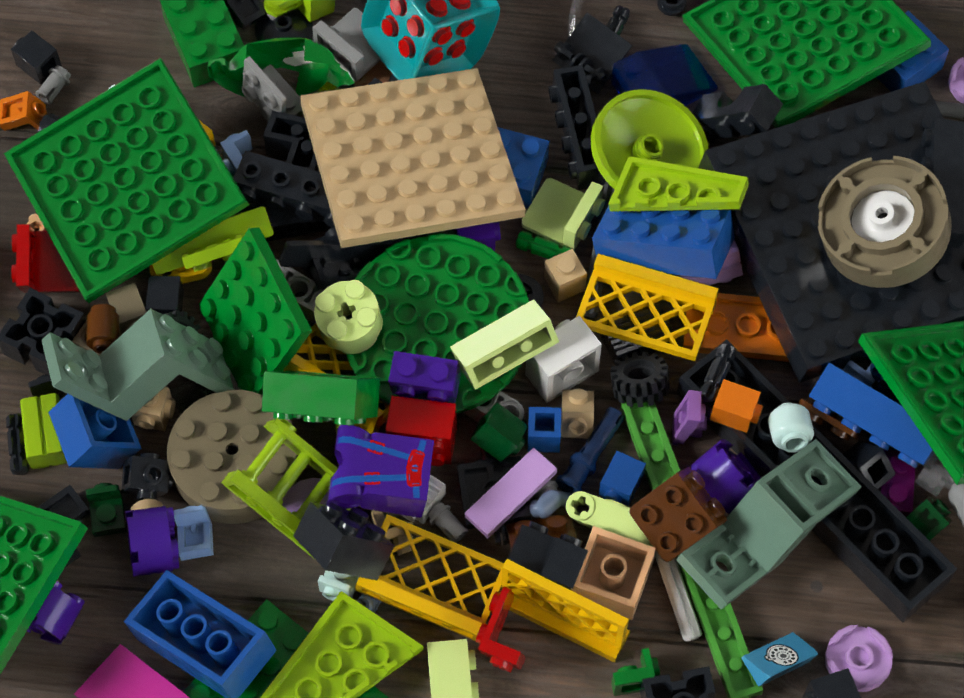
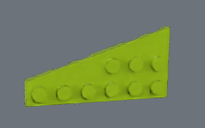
M341 591L260 698H357L422 652L424 647Z

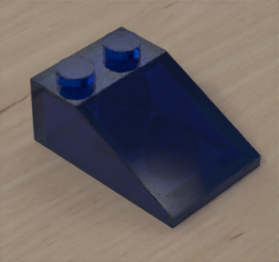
M688 44L638 51L613 63L611 83L618 94L638 89L653 90L669 95L686 106L702 98L703 95L718 90V86Z

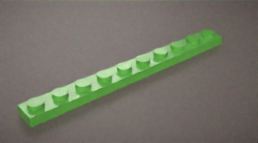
M627 402L621 403V411L625 416V421L641 462L646 463L645 475L650 489L653 491L679 472L680 468L655 402L651 406L648 403H643V407H638L637 403H634L633 407L627 406ZM678 563L727 697L751 698L761 695L763 693L762 686L758 687L741 659L749 651L731 603L721 610Z

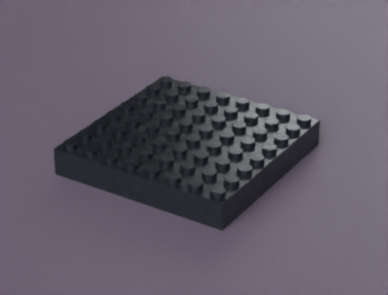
M925 81L705 150L699 169L748 177L749 186L740 209L731 210L735 234L734 241L739 249L740 258L799 383L821 376L828 363L841 369L850 360L854 363H859L870 359L858 342L862 333L964 321V243L960 248L947 247L939 262L922 277L901 286L876 288L861 285L841 274L827 256L818 231L820 212L818 206L821 196L831 180L846 167L872 157L873 161L893 160V156L905 157L921 164L926 149L921 146L924 129H928L935 118L944 119Z

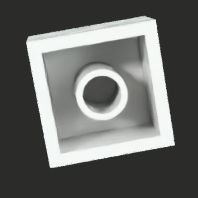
M580 315L571 321L569 319L564 320L556 326L555 332L559 343L526 361L525 375L546 403L561 395L562 390L571 389L599 371L602 344Z

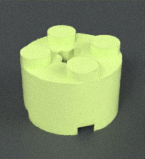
M359 280L337 282L327 287L316 297L315 321L324 342L329 347L346 354H357L374 345L380 330H382L383 319L375 295ZM351 315L353 317L349 320H346L347 316Z

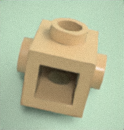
M165 386L132 416L134 425L144 429L166 430L168 420L173 417L176 404L175 400L172 399L169 387Z

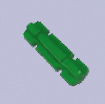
M520 231L516 239L517 248L524 251L530 249L531 253L547 259L573 249L565 245L563 248L559 247V243L539 236L533 238V234L525 231Z

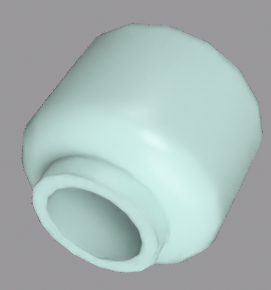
M783 403L770 413L768 424L772 441L776 447L787 452H798L812 441L814 437L813 425L809 411L804 406L797 403Z

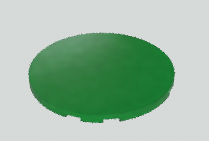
M428 234L426 237L411 240L409 238L386 248L385 252L376 257L372 262L369 261L355 278V280H359L375 295L381 311L383 325L373 346L361 353L346 354L356 376L380 378L379 400L390 406L391 396H397L392 394L388 383L394 351L456 360L450 346L528 303L527 292L516 271L514 272L510 265L503 260V257L478 241L451 234ZM351 315L347 316L346 320H349L353 317ZM522 364L476 390L461 371L455 403L456 414L476 408L500 393L514 378Z

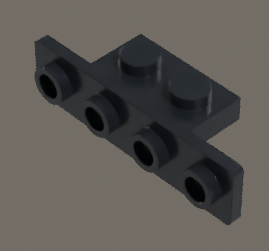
M339 240L287 241L281 253L279 263L281 267H309L317 289L325 290L334 283L355 280L365 265L385 252L386 248L394 245L395 240L341 248Z

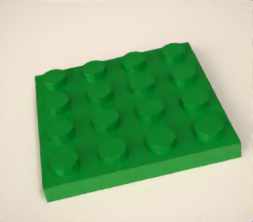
M260 227L248 228L200 301L199 306L213 333V338L223 348L226 365L230 368L238 384V389L263 395L264 372L283 371L310 335L312 329Z

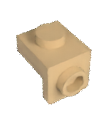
M583 389L562 390L561 437L588 439L593 432L594 391H585Z

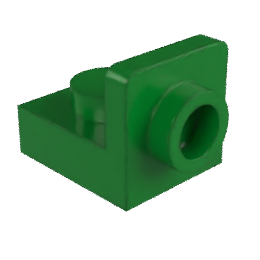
M644 648L641 651L640 661L642 668L629 665L621 667L617 672L613 673L611 685L614 696L640 692L642 679L660 676L658 660L656 657L651 658L649 648Z

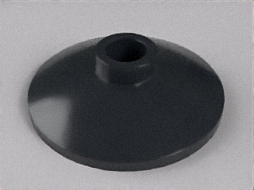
M298 8L279 17L267 14L257 21L255 35L257 41L287 37H301L312 40L313 23L309 22Z

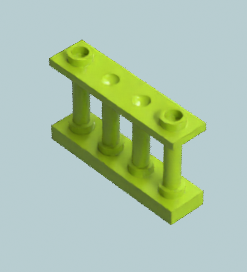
M276 418L264 425V428L272 433L273 436L246 471L236 470L229 472L221 483L310 555L293 535L310 501L320 503L329 491L330 480L338 468L295 433L297 429L285 419L279 420ZM284 443L298 456L274 489L265 492L257 485V478ZM309 464L323 477L298 511L291 513L282 506L284 503L282 499Z

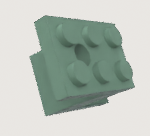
M151 308L99 356L94 351L86 350L75 345L71 340L61 338L51 332L41 340L54 388L125 421L130 419L179 374L216 393L234 390L230 378L231 373L223 357V348L217 340L209 339L199 334L194 328L186 327L176 322L171 316L163 315Z
M815 439L758 480L727 517L728 521L682 552L676 561L722 610L778 567L818 522L855 495L861 486L822 444ZM811 477H817L822 485L815 483ZM716 562H722L728 571L721 570Z

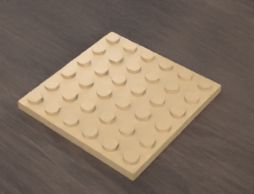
M478 68L301 95V107L341 248L525 217L526 209Z

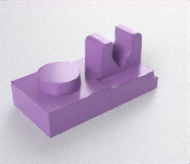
M689 390L675 410L672 418V444H684L689 436L702 437V430L706 431V406L701 404V391Z

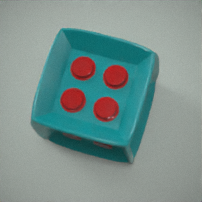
M367 0L362 15L361 29L368 44L398 80L471 69L483 56L498 23L500 6L497 0Z

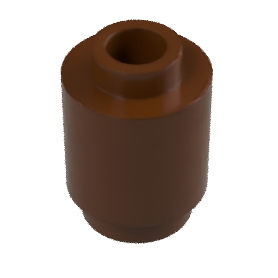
M109 304L94 305L87 315L86 344L94 352L101 354L119 338V315L116 313V308Z

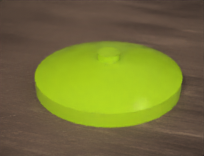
M631 90L614 97L598 114L591 131V150L594 161L601 175L614 189L628 156L698 168L705 150L709 149L705 133L691 111L669 95L653 90Z

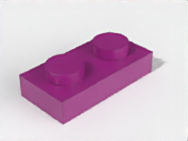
M884 450L896 474L883 484L879 491L907 517L913 511L915 468L898 458L900 451Z

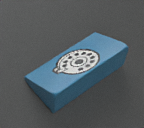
M792 632L742 656L741 659L758 687L809 663L818 653L813 647Z

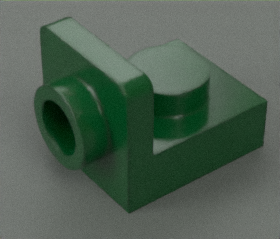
M100 483L95 485L94 488L86 489L94 537L127 532L123 495L119 485Z
M928 497L906 517L929 541L952 521L948 516L951 514L950 509L939 498L934 501L931 497Z

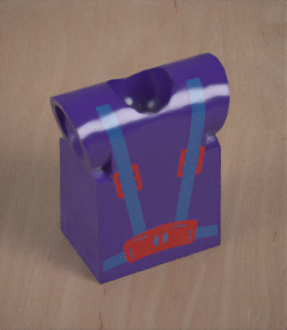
M340 425L337 430L335 456L339 468L330 480L328 502L337 504L342 509L361 506L363 509L421 518L427 502L434 440L377 432L370 434L366 430L354 425Z

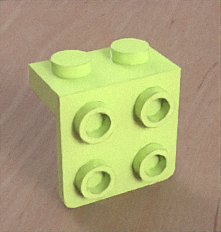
M553 178L546 179L526 211L525 217L522 218V227L548 240L559 243L561 246L565 245L575 250L580 240H584L587 237L594 216H599L604 207L605 200L602 199L603 186L592 181L587 191L583 193Z

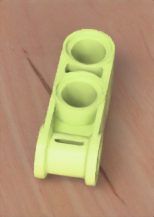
M582 491L573 493L567 499L566 511L580 525L589 528L595 526L652 546L630 515L629 510L631 507ZM586 503L589 506L588 512L582 511L580 513L577 511L579 505L584 506Z

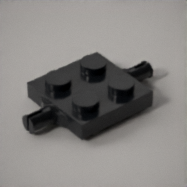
M480 447V459L473 463L457 465L464 513L521 460V456L508 457L500 462ZM529 500L494 533L497 546H501L500 533L502 534L503 545L509 543L506 525L520 520H531ZM465 518L467 529L476 528Z

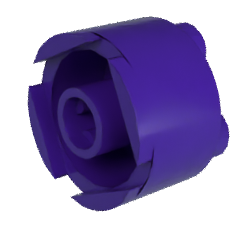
M721 439L691 465V470H695L701 475L706 485L704 487L712 498H716L722 504L726 513L730 514L754 484L761 479V476L741 452L736 455L729 450L734 446L725 439Z
M166 506L125 511L133 577L165 573L166 570L173 572V569H179V548L177 538H175L173 507L166 508Z
M56 581L26 632H36L42 635L40 639L52 644L61 645L82 610L85 601L75 594H66L61 591L63 585Z

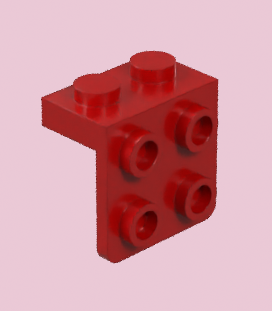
M17 224V234H12V251L16 252V264H13L11 268L12 282L16 283V286L23 293H27L29 288L40 293L80 292L48 232L35 231L30 224Z
M504 586L501 593L497 591L494 593L488 609L492 611L488 625L482 623L475 642L479 643L478 650L484 656L491 658L489 663L511 673L513 667L519 670L522 669L526 657L520 651L497 642L515 597L512 590Z

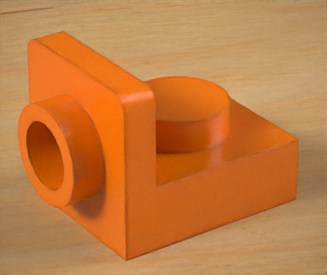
M29 91L0 99L1 129L6 131L30 124L39 130V122L44 115H47L46 104Z

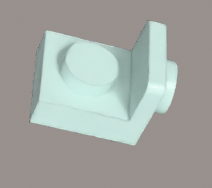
M325 571L324 576L320 575L318 579L319 591L323 592L322 595L332 601L335 600L341 591L352 598L359 577Z

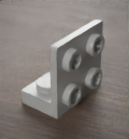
M353 8L334 26L329 27L320 20L312 28L313 40L327 47L333 53V56L349 70L352 78L357 82L381 59L363 35L361 29L363 13L359 9Z
M250 56L244 60L242 92L249 102L256 103L267 122L272 110L299 117L304 115L300 96L271 64L262 70Z

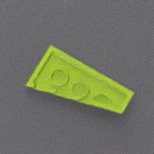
M628 156L609 201L610 212L740 209L749 186L748 177Z

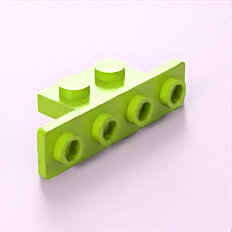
M260 206L227 218L152 264L155 273L161 275L184 266L185 269L193 267L194 272L212 266V260L223 257V260L227 261L248 228L260 227L265 238L273 236L274 232L265 207Z

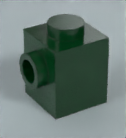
M497 403L480 418L470 440L502 462L509 454L515 456L521 450L526 441L523 439V435L528 425Z

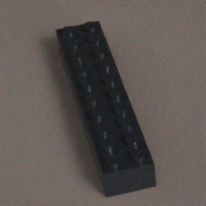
M727 339L723 342L734 347ZM718 347L680 376L677 394L682 399L689 390L700 391L701 386L704 385V379L711 363L716 358L715 354ZM736 349L737 353L734 360L730 362L731 367L725 380L761 392L758 404L763 405V409L758 423L751 422L748 432L745 433L710 420L715 401L707 403L701 400V404L706 406L705 416L707 417V424L722 439L733 444L734 446L731 449L737 455L741 452L762 478L797 453L787 452L776 447L772 441L768 424L770 413L781 404L790 402ZM813 425L814 437L812 441L817 439L859 483L861 488L850 499L818 522L812 531L904 623L951 581L957 568ZM811 477L815 483L822 485L817 477Z

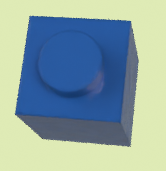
M529 407L527 452L535 448L538 452L559 453L561 408Z
M616 451L600 482L599 495L603 499H610L629 506L644 477L646 463Z

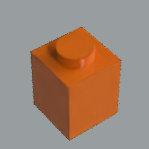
M723 379L713 405L710 420L747 433L751 422L757 424L761 415L763 405L758 404L761 392Z

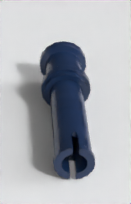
M608 407L583 448L579 452L572 454L569 459V466L563 475H558L555 480L562 491L570 492L571 494L582 491L581 487L588 476H592L595 473L596 462L625 420V416L621 415L622 413L619 410Z

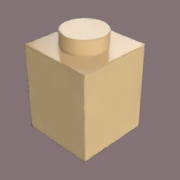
M573 249L545 260L544 279L557 302L585 291L587 272Z

